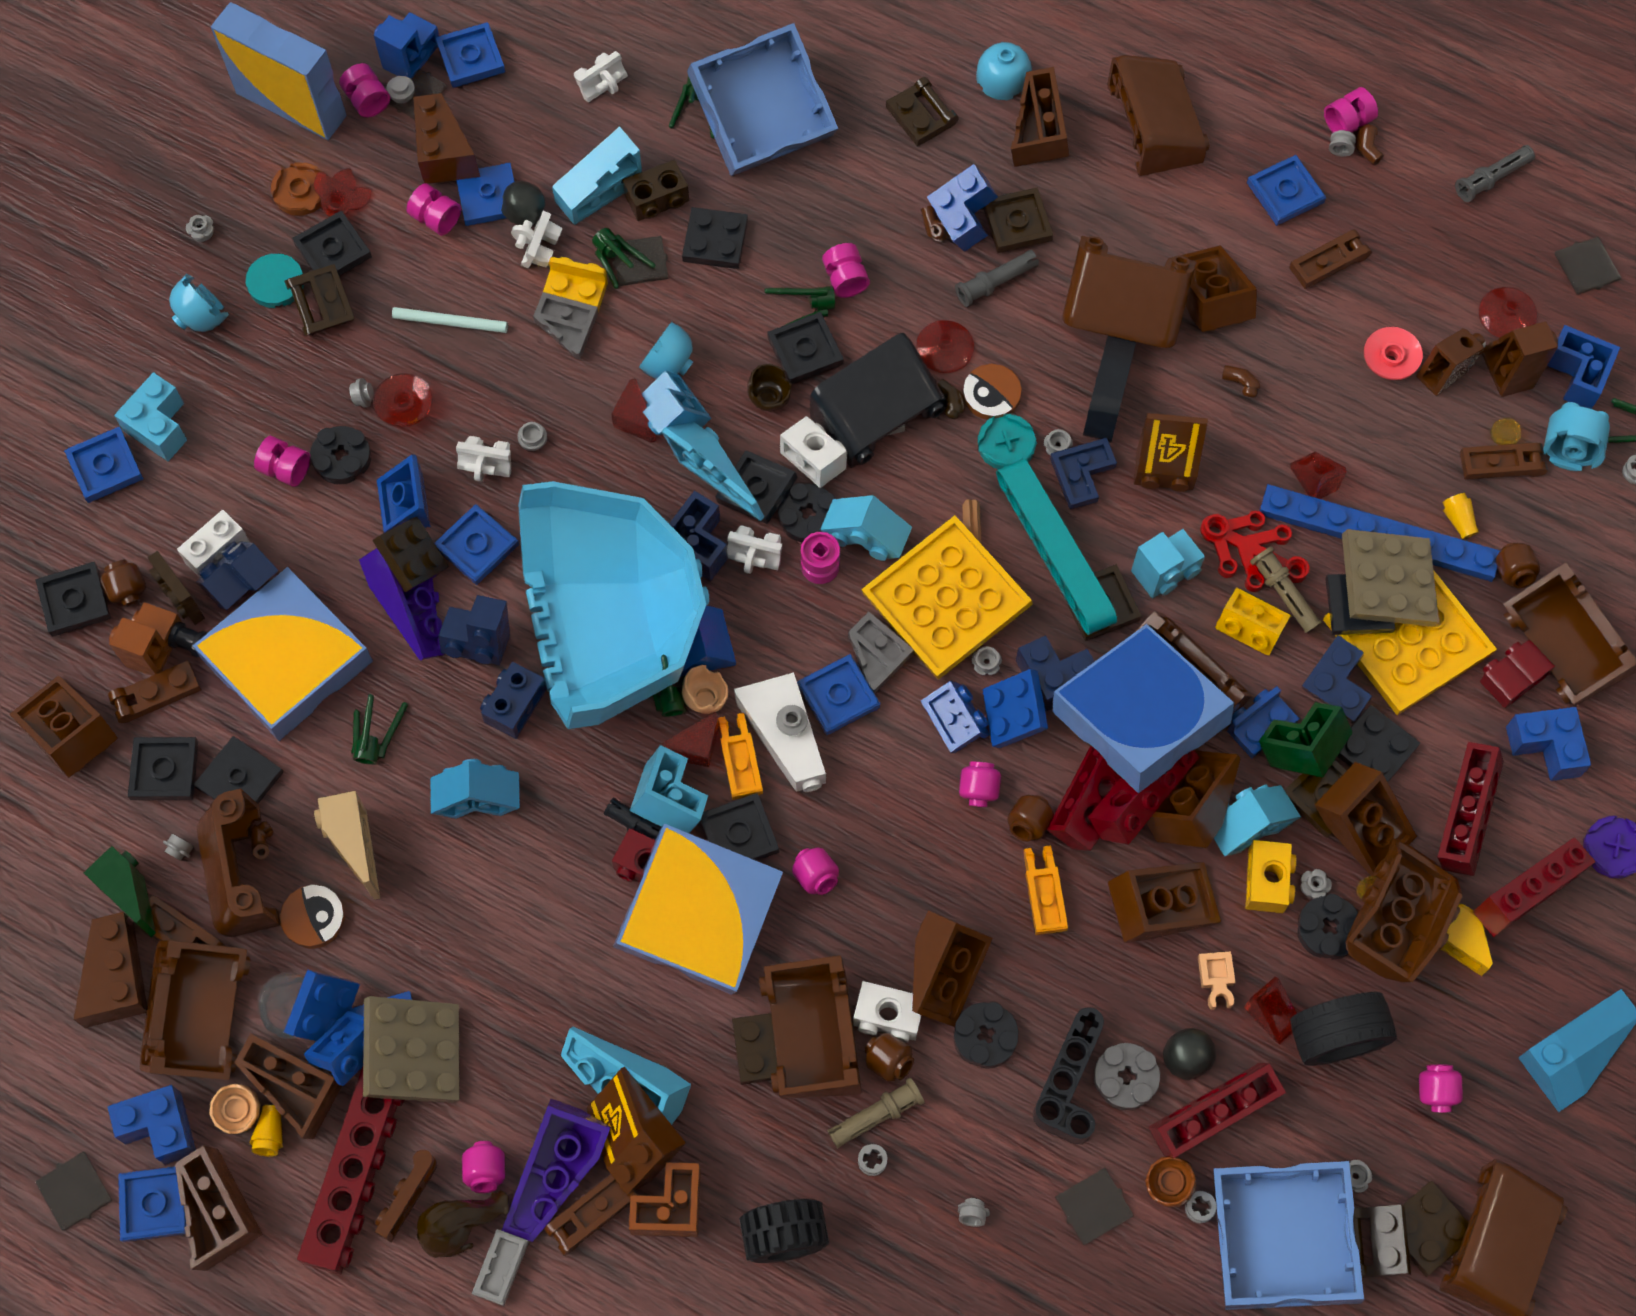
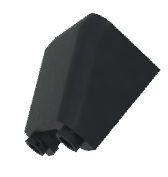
M900 333L820 383L810 395V417L815 423H819L835 441H840L847 451V464L850 468H853L858 464L863 465L872 459L876 442L919 414L923 418L938 417L945 410L947 400L913 342L905 333Z

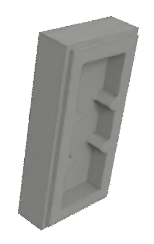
M497 1229L471 1294L504 1306L529 1241Z

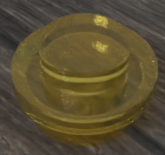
M1499 419L1491 428V437L1498 445L1516 444L1521 437V429L1514 419Z

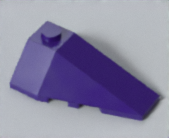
M377 548L360 558L359 562L369 588L418 659L425 660L445 655L441 653L439 643L442 621L437 617L436 604L439 602V594L434 592V577L405 592Z
M550 1099L501 1231L533 1242L568 1196L576 1189L588 1171L599 1160L611 1127L582 1109Z

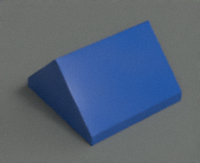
M410 455L377 479L384 533L415 516L419 518L425 528L430 527L423 473L417 456Z
M706 605L680 677L686 676L691 668L699 665H706L709 671L736 665L722 609Z

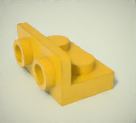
M550 257V272L543 292L596 306L599 312L608 284L606 270L593 263L583 264L574 262L567 257Z
M1236 587L1224 607L1215 628L1265 655H1270L1291 615Z

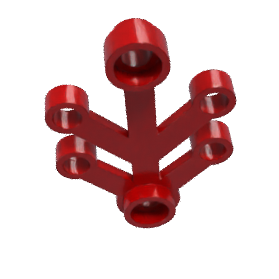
M1255 510L1251 511L1248 515L1228 520L1220 514L1207 516L1202 521L1200 532L1206 541L1214 543L1220 561L1218 567L1219 574L1224 578H1231L1235 575L1238 568L1237 562L1230 556L1227 545L1229 543L1238 549L1247 575L1245 580L1246 589L1250 592L1260 591L1265 579L1259 573L1257 566L1250 563V560L1266 549L1261 545L1272 542L1278 545L1287 544L1292 536L1290 527L1281 524L1272 530L1242 536L1234 531L1246 527L1252 531H1258L1263 527L1265 516L1262 512ZM1258 518L1260 523L1254 524L1250 519ZM1217 527L1220 533H1214L1210 528ZM1277 532H1284L1287 537L1281 538L1277 535ZM1274 553L1283 567H1287L1289 570L1296 569L1300 572V575L1296 576L1289 571L1290 575L1288 577L1293 583H1301L1306 579L1310 567L1304 558L1295 556L1287 560ZM1228 564L1232 566L1233 570L1226 571L1223 565ZM1250 579H1257L1260 584L1252 585Z

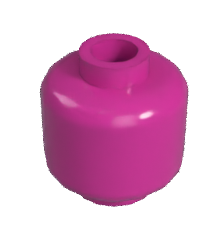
M970 761L969 766L962 768L959 795L964 799H969V806L987 807L988 801H996L999 798L1001 773L994 769L995 764Z
M807 848L798 853L792 873L808 894L818 895L830 892L838 882L839 867L823 848Z
M1427 1065V1070H1423L1419 1074L1420 1101L1425 1105H1430L1431 1112H1452V1106L1460 1104L1463 1100L1462 1075L1460 1072L1453 1070V1065Z
M478 1141L463 1153L462 1180L473 1192L490 1193L503 1183L505 1179V1154L502 1149L494 1146L490 1141Z

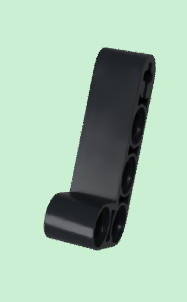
M1113 336L1107 337L1083 436L1099 440L1107 438L1108 442H1112L1136 346L1135 341Z
M1091 1007L1081 1009L1075 1016L1033 1111V1120L1039 1128L1077 1145L1087 1142L1095 1129V1119L1092 1114L1070 1103L1104 1025L1102 1014L1097 1009ZM1086 1020H1090L1092 1025L1086 1038L1079 1037ZM1072 1047L1078 1048L1083 1053V1059L1080 1061L1071 1060L1066 1050ZM1059 1076L1065 1077L1070 1082V1088L1059 1090L1054 1085L1053 1079ZM1047 1105L1052 1106L1057 1112V1118L1054 1120L1045 1119L1041 1115L1040 1108ZM1073 1120H1082L1087 1126V1132L1085 1134H1076L1071 1129L1070 1123Z

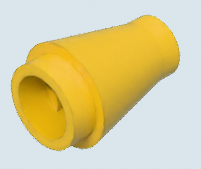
M1460 493L1442 502L1445 507L1443 512L1459 532L1462 539H1467L1479 533L1471 498H1467L1465 493Z
M264 1105L262 1107L260 1118L249 1142L252 1145V1153L259 1156H276L279 1149L283 1147L281 1114L275 1109L274 1105Z

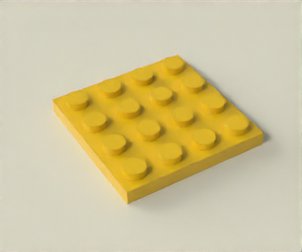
M956 515L861 589L864 596L904 642L914 650V653L938 680L1033 605L1030 597Z
M1434 570L1439 623L1435 626L1395 623L1393 633L1339 635L1364 652V656L1357 665L1396 715L1401 714L1493 655L1497 650ZM1328 613L1323 618V621L1332 631L1330 613Z

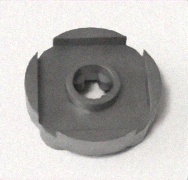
M1121 1043L1107 1048L1097 1061L1094 1069V1084L1097 1091L1100 1092L1101 1096L1110 1106L1120 1110H1135L1146 1104L1155 1095L1160 1083V1071L1155 1056L1136 1044ZM1125 1068L1130 1069L1131 1073L1136 1076V1080H1131L1129 1085L1123 1084V1078L1118 1077V1072H1123Z

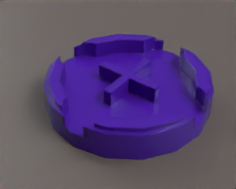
M1608 816L1599 819L1587 830L1583 840V847L1596 861L1592 867L1598 873L1609 878L1622 879L1636 873V823L1627 818L1624 820L1617 818L1618 816Z

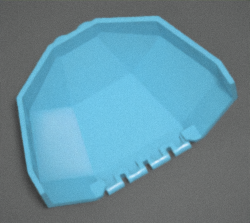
M554 481L522 485L518 506L523 576L525 584L532 587L526 590L530 612H537L531 615L536 639H546L537 642L542 667H550L544 669L543 674L551 704L567 729L599 725L678 682L705 607L709 604L708 589L706 586L702 587L700 579L702 577L700 559H695L693 548L644 498ZM662 655H666L668 661V668L662 670Z

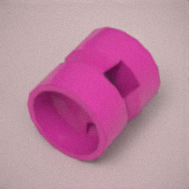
M355 64L348 68L340 77L339 84L341 89L362 117H373L381 113L388 106L390 94L368 64Z
M1363 87L1346 94L1344 98H1339L1324 109L1326 123L1332 132L1345 130L1352 133L1358 130V127H1362L1377 119L1378 107L1374 97Z
M424 183L412 193L407 203L406 211L408 215L422 224L425 222L426 227L443 236L449 233L457 223L461 214V206L446 195L442 196L440 191L429 184Z
M838 244L824 253L822 261L827 274L830 276V282L836 296L847 298L866 290L870 280L864 265L860 264L862 259L855 244Z
M270 435L263 440L257 450L254 468L256 471L269 477L276 476L278 481L296 487L307 474L311 455L308 451L293 445L289 447L287 442Z
M827 532L811 533L801 544L802 573L808 581L815 584H825L832 581L839 572V543L833 535Z

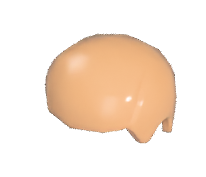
M699 665L691 668L684 677L682 697L685 704L696 712L702 714L716 713L722 709L728 699V685L720 672L714 673L709 671L706 665Z
M231 1084L220 1088L210 1102L209 1115L214 1125L223 1132L239 1134L252 1128L259 1118L261 1104L257 1094L250 1087L243 1084Z

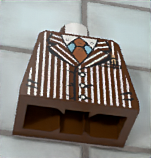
M1462 328L1435 345L1416 377L1435 396H1438L1473 367L1486 345L1484 337L1479 333L1472 335L1467 329ZM1449 362L1450 366L1444 368V364Z

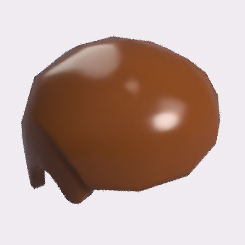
M1161 1157L1150 1166L1145 1183L1150 1197L1156 1203L1167 1208L1180 1207L1190 1201L1195 1193L1196 1176L1191 1166L1185 1160L1178 1157Z

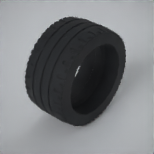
M1366 992L1337 998L1305 1009L1290 1019L1299 1055L1306 1066L1330 1064L1361 1056L1381 1049L1397 1039L1396 1029L1388 1004L1381 992Z

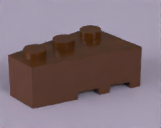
M124 912L91 920L73 1019L84 1028L147 1012V1001L134 922Z

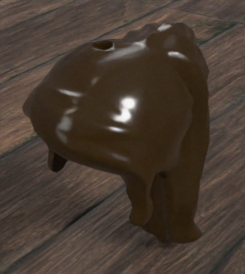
M500 1190L497 1193L492 1192L491 1196L485 1200H444L435 1203L419 1216L417 1222V1239L419 1244L429 1256L434 1258L452 1257L465 1250L472 1249L474 1247L473 1243L462 1246L468 1240L472 1227L487 1224L502 1214L508 1215L510 1211L509 1195Z

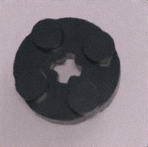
M336 426L320 430L310 451L311 462L317 473L325 481L333 484H347L354 481V477L360 475L361 472L364 474L371 463V449L364 434L360 430L348 426ZM339 450H344L348 453V456H343L342 460L339 461L334 455Z
M794 484L778 507L779 523L786 535L802 543L811 533L822 532L820 529L832 500L835 499L834 495L823 487L819 488L814 484ZM811 508L816 515H810L808 519H804L801 510Z
M1336 894L1314 898L1300 912L1297 929L1299 941L1310 954L1319 958L1324 957L1336 960L1349 955L1346 949V939L1358 914L1357 910L1352 904ZM1323 921H1333L1336 924L1335 930L1337 934L1334 935L1332 932L1324 933L1322 930L1325 926Z
M997 1002L977 1003L965 1009L957 1019L953 1038L954 1045L961 1058L969 1064L972 1063L986 1069L995 1068L1007 1062L1012 1056L1018 1044L1019 1031L1011 1013ZM985 1027L987 1030H993L994 1034L991 1037V1043H987L985 1039L979 1040L977 1038L981 1034V1028Z

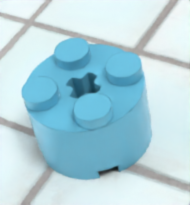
M1573 402L1563 404L1562 409L1555 411L1549 418L1543 448L1544 454L1547 453L1550 456L1549 461L1553 465L1570 471H1582L1583 466L1592 465L1591 469L1598 467L1605 459L1610 432L1609 415L1603 411L1580 407Z

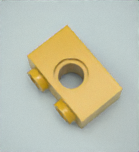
M1253 840L1248 849L1245 909L1284 913L1289 904H1293L1295 886L1290 885V873H1295L1296 855L1291 854L1292 844ZM1264 872H1274L1278 876L1279 882L1273 883L1268 881Z

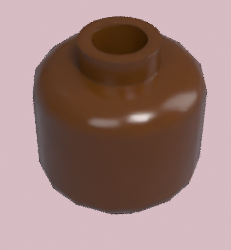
M1509 543L1502 548L1495 558L1498 572L1506 585L1516 588L1528 587L1535 582L1540 573L1539 561L1534 550L1527 544Z
M124 559L113 562L104 568L105 572L101 575L100 580L110 602L122 603L126 607L141 600L139 595L145 591L146 583L137 564L128 563Z
M1024 795L1017 800L1008 814L1007 822L1011 833L1017 839L1026 842L1041 839L1045 834L1054 813L1044 797Z
M891 1033L882 1034L878 1038L876 1036L871 1038L865 1047L867 1068L888 1082L904 1079L913 1067L912 1048Z

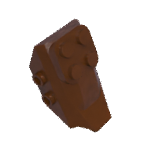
M1394 838L1385 859L1377 865L1374 871L1376 879L1373 885L1366 890L1362 897L1364 905L1358 912L1347 936L1346 949L1354 960L1385 979L1398 982H1413L1435 953L1442 949L1448 941L1449 934L1447 931L1450 924L1456 920L1460 913L1458 905L1463 894L1457 878L1438 867L1435 861L1407 843H1401Z

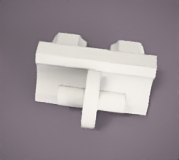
M615 51L610 55L602 53L596 57L593 67L588 70L580 68L574 72L577 85L581 90L584 100L588 103L605 91H609L611 94L618 91L617 83L628 76L622 65L621 55Z
M542 212L534 231L531 229L532 222L525 220L523 225H515L513 227L511 235L517 240L515 246L523 249L524 245L528 244L521 266L529 268L531 263L542 267L548 266L553 250L540 245V242L545 240L555 245L562 231V227L549 221L550 213Z
M469 436L465 442L458 441L456 446L458 454L457 469L474 472V480L478 482L483 481L485 474L510 477L511 450L508 442L497 441L493 447L484 446L483 440L480 437Z
M739 526L736 532L730 531L727 539L728 558L744 563L745 573L751 574L754 566L778 571L782 552L780 535L768 533L764 539L754 537V531L745 526Z

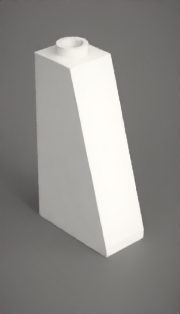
M794 672L734 689L737 706L744 713L745 718L796 792L801 790L812 792L821 788L822 784L826 783V772L808 716L805 730L795 736L783 734L778 729L776 723L778 712L787 705L799 706L806 712ZM794 715L786 718V721L789 723H795L798 720Z

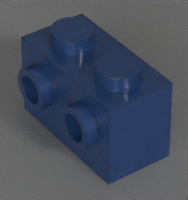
M512 662L508 669L501 671L496 681V689L492 695L488 694L484 698L480 710L485 724L517 739L546 692L547 687L544 677Z

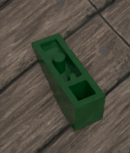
M111 846L84 874L152 938L156 934L144 876L135 868L139 862L126 850L120 854Z

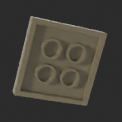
M1347 529L1342 533L1350 618L1431 627L1439 623L1430 538Z
M374 996L365 998L363 1097L448 1103L459 1101V1004Z

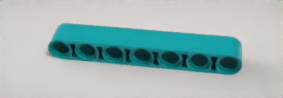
M1022 459L996 470V476L1002 491L1085 633L1090 635L1117 623V616L1112 603L1027 460Z

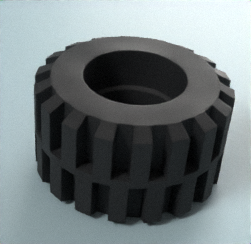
M794 1199L771 1203L754 1208L739 1218L746 1260L751 1262L772 1263L796 1259L819 1252L829 1245L823 1206L817 1200Z

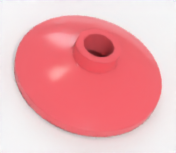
M1385 327L1376 330L1369 336L1364 346V358L1368 367L1378 376L1389 380H1402L1410 377L1419 369L1423 359V351L1417 338L1410 332L1398 327ZM1386 356H1393L1395 360H1390Z

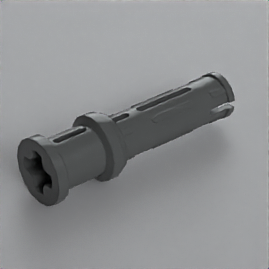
M1524 145L1491 166L1479 167L1475 169L1474 174L1456 180L1455 189L1458 196L1464 202H1470L1480 192H1487L1493 189L1496 181L1535 160L1533 149L1529 145Z
M1028 250L1026 253L988 273L980 271L975 275V278L965 283H957L955 285V292L959 301L965 307H969L972 305V301L983 295L990 296L996 287L1039 266L1038 259L1032 260L1037 257L1034 251Z

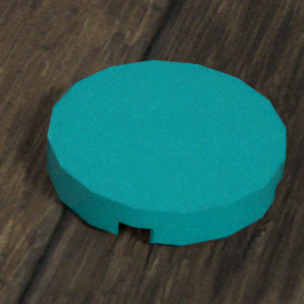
M268 254L251 264L246 273L245 284L251 298L259 305L267 308H276L275 306L283 304L284 307L294 301L291 290H287L284 281L303 273L300 265L292 257L284 254Z
M1004 414L1003 417L995 418L994 416L984 423L980 429L977 443L978 452L983 460L991 467L1000 469L1022 459L1029 462L1033 458L1037 441L1029 422L1020 416Z

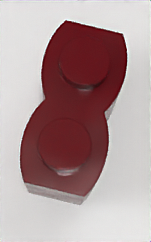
M1531 640L1523 644L1519 641L1516 642L1504 653L1507 657L1501 661L1495 658L1482 670L1485 674L1480 683L1504 708L1513 704L1526 692L1538 685L1555 668V665Z

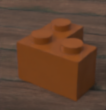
M144 602L140 611L135 612L132 620L122 617L119 625L112 629L109 637V646L125 667L153 676L162 671L173 649L168 646V637L171 629L177 622L182 621L178 614Z
M666 1162L664 1196H630L629 1231L631 1235L698 1237L701 1180L699 1163Z

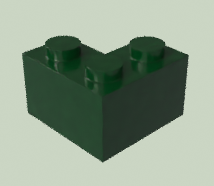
M1315 702L1300 724L1273 719L1260 738L1259 743L1270 767L1324 777L1353 732L1342 707Z

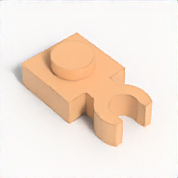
M1231 951L1199 954L1197 958L1202 988H1211L1212 991L1208 997L1210 1010H1215V999L1219 996L1226 1000L1227 1009L1232 1008L1234 996L1227 989V986H1234L1236 983Z

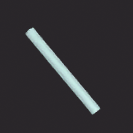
M393 307L392 310L393 319L507 333L508 322L397 307Z

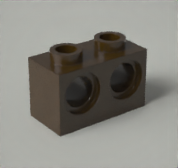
M675 159L622 179L624 195L637 221L645 218L651 219L663 211L679 208L684 203L690 201L688 185Z

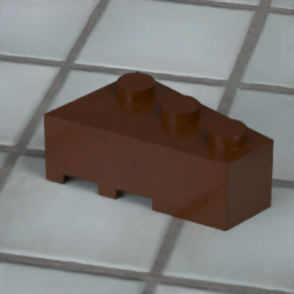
M1054 67L1026 72L1019 117L1016 121L1015 137L1011 146L1014 167L1069 156L1066 129Z
M442 93L413 97L417 157L423 182L431 184L480 177L475 154Z
M1547 321L1513 330L1499 337L1498 340L1491 341L1488 345H1485L1481 354L1500 396L1505 397L1534 389L1558 348V339L1556 334L1550 330Z
M250 1033L234 1062L261 1093H264L273 1103L275 1109L292 1124L302 1138H315L342 1085L336 1083L331 1072L311 1065L303 1057L263 1036Z
M203 1145L175 1163L181 1206H184L187 1224L184 1227L185 1235L189 1238L192 1257L189 1259L191 1270L207 1271L263 1235L217 1148Z

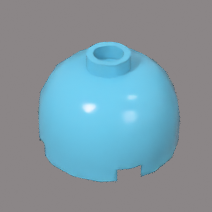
M1009 42L994 44L983 52L978 61L977 83L983 87V92L987 96L997 100L1013 99V96L1020 92L1022 95L1026 72L1032 71L1031 61L1028 54L1018 45Z
M186 274L172 289L169 297L170 307L175 313L172 319L184 330L187 327L197 332L213 330L229 314L228 312H220L224 306L215 295L202 283L196 287L191 283L194 277Z
M671 322L644 358L639 368L654 379H657L665 370L675 374L680 373L684 376L693 363L689 359L693 351L692 340L689 334L678 324L676 325Z

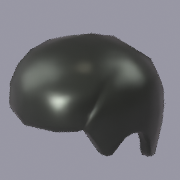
M516 181L507 186L504 191L501 211L510 222L517 225H523L525 220L532 222V225L537 223L545 208V197L539 187L527 181Z
M1187 1028L1180 1030L1166 1042L1163 1050L1164 1064L1173 1075L1184 1080L1202 1076L1212 1068L1215 1062V1044L1210 1036L1201 1029Z

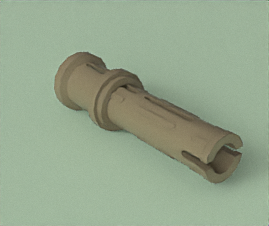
M1270 546L1250 560V563L1258 567L1266 579L1264 583L1270 588L1274 587L1302 626L1304 632L1307 633L1322 622L1288 577L1290 570L1282 566L1273 553L1275 549Z
M911 1078L906 1079V1084L891 1093L887 1091L882 1093V1096H880L881 1100L828 1129L827 1131L836 1148H840L889 1118H892V1120L899 1119L902 1112L916 1104L920 1106L925 1104L914 1081Z

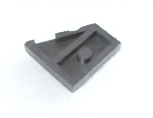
M543 292L533 318L537 325L576 359H581L598 315V307Z
M870 612L848 632L849 640L862 672L874 694L914 654V650Z

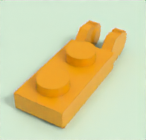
M744 713L737 714L736 719L741 734L730 737L728 721L725 716L719 717L722 736L720 741L732 800L741 799L758 793V795L763 794L751 732L748 733Z
M1051 845L1043 847L1042 855L1046 867L1044 869H1036L1032 849H1024L1025 875L1036 935L1068 930L1058 867H1055Z

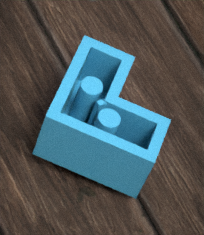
M154 372L114 415L125 433L167 462L187 441L179 424L171 420L184 402L176 387Z
M874 495L833 499L820 530L833 535L841 547L859 544L866 548L873 558L885 561L886 559L900 558L912 526Z
M1184 529L1169 538L1164 532H1161L1138 547L1131 572L1153 599L1159 594L1165 596L1177 587V583L1184 578L1191 580L1197 576L1202 570L1201 566L1205 556Z
M660 745L644 766L630 811L661 827L667 824L690 833L702 818L708 795L681 783L688 758Z
M1266 784L1256 790L1250 787L1235 796L1237 799L1232 805L1228 804L1223 826L1214 837V840L1224 856L1241 853L1252 844L1253 840L1277 834L1301 816L1282 785L1268 787Z

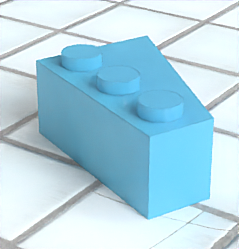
M619 126L552 186L556 204L574 225L624 194L622 179L642 172L640 150Z

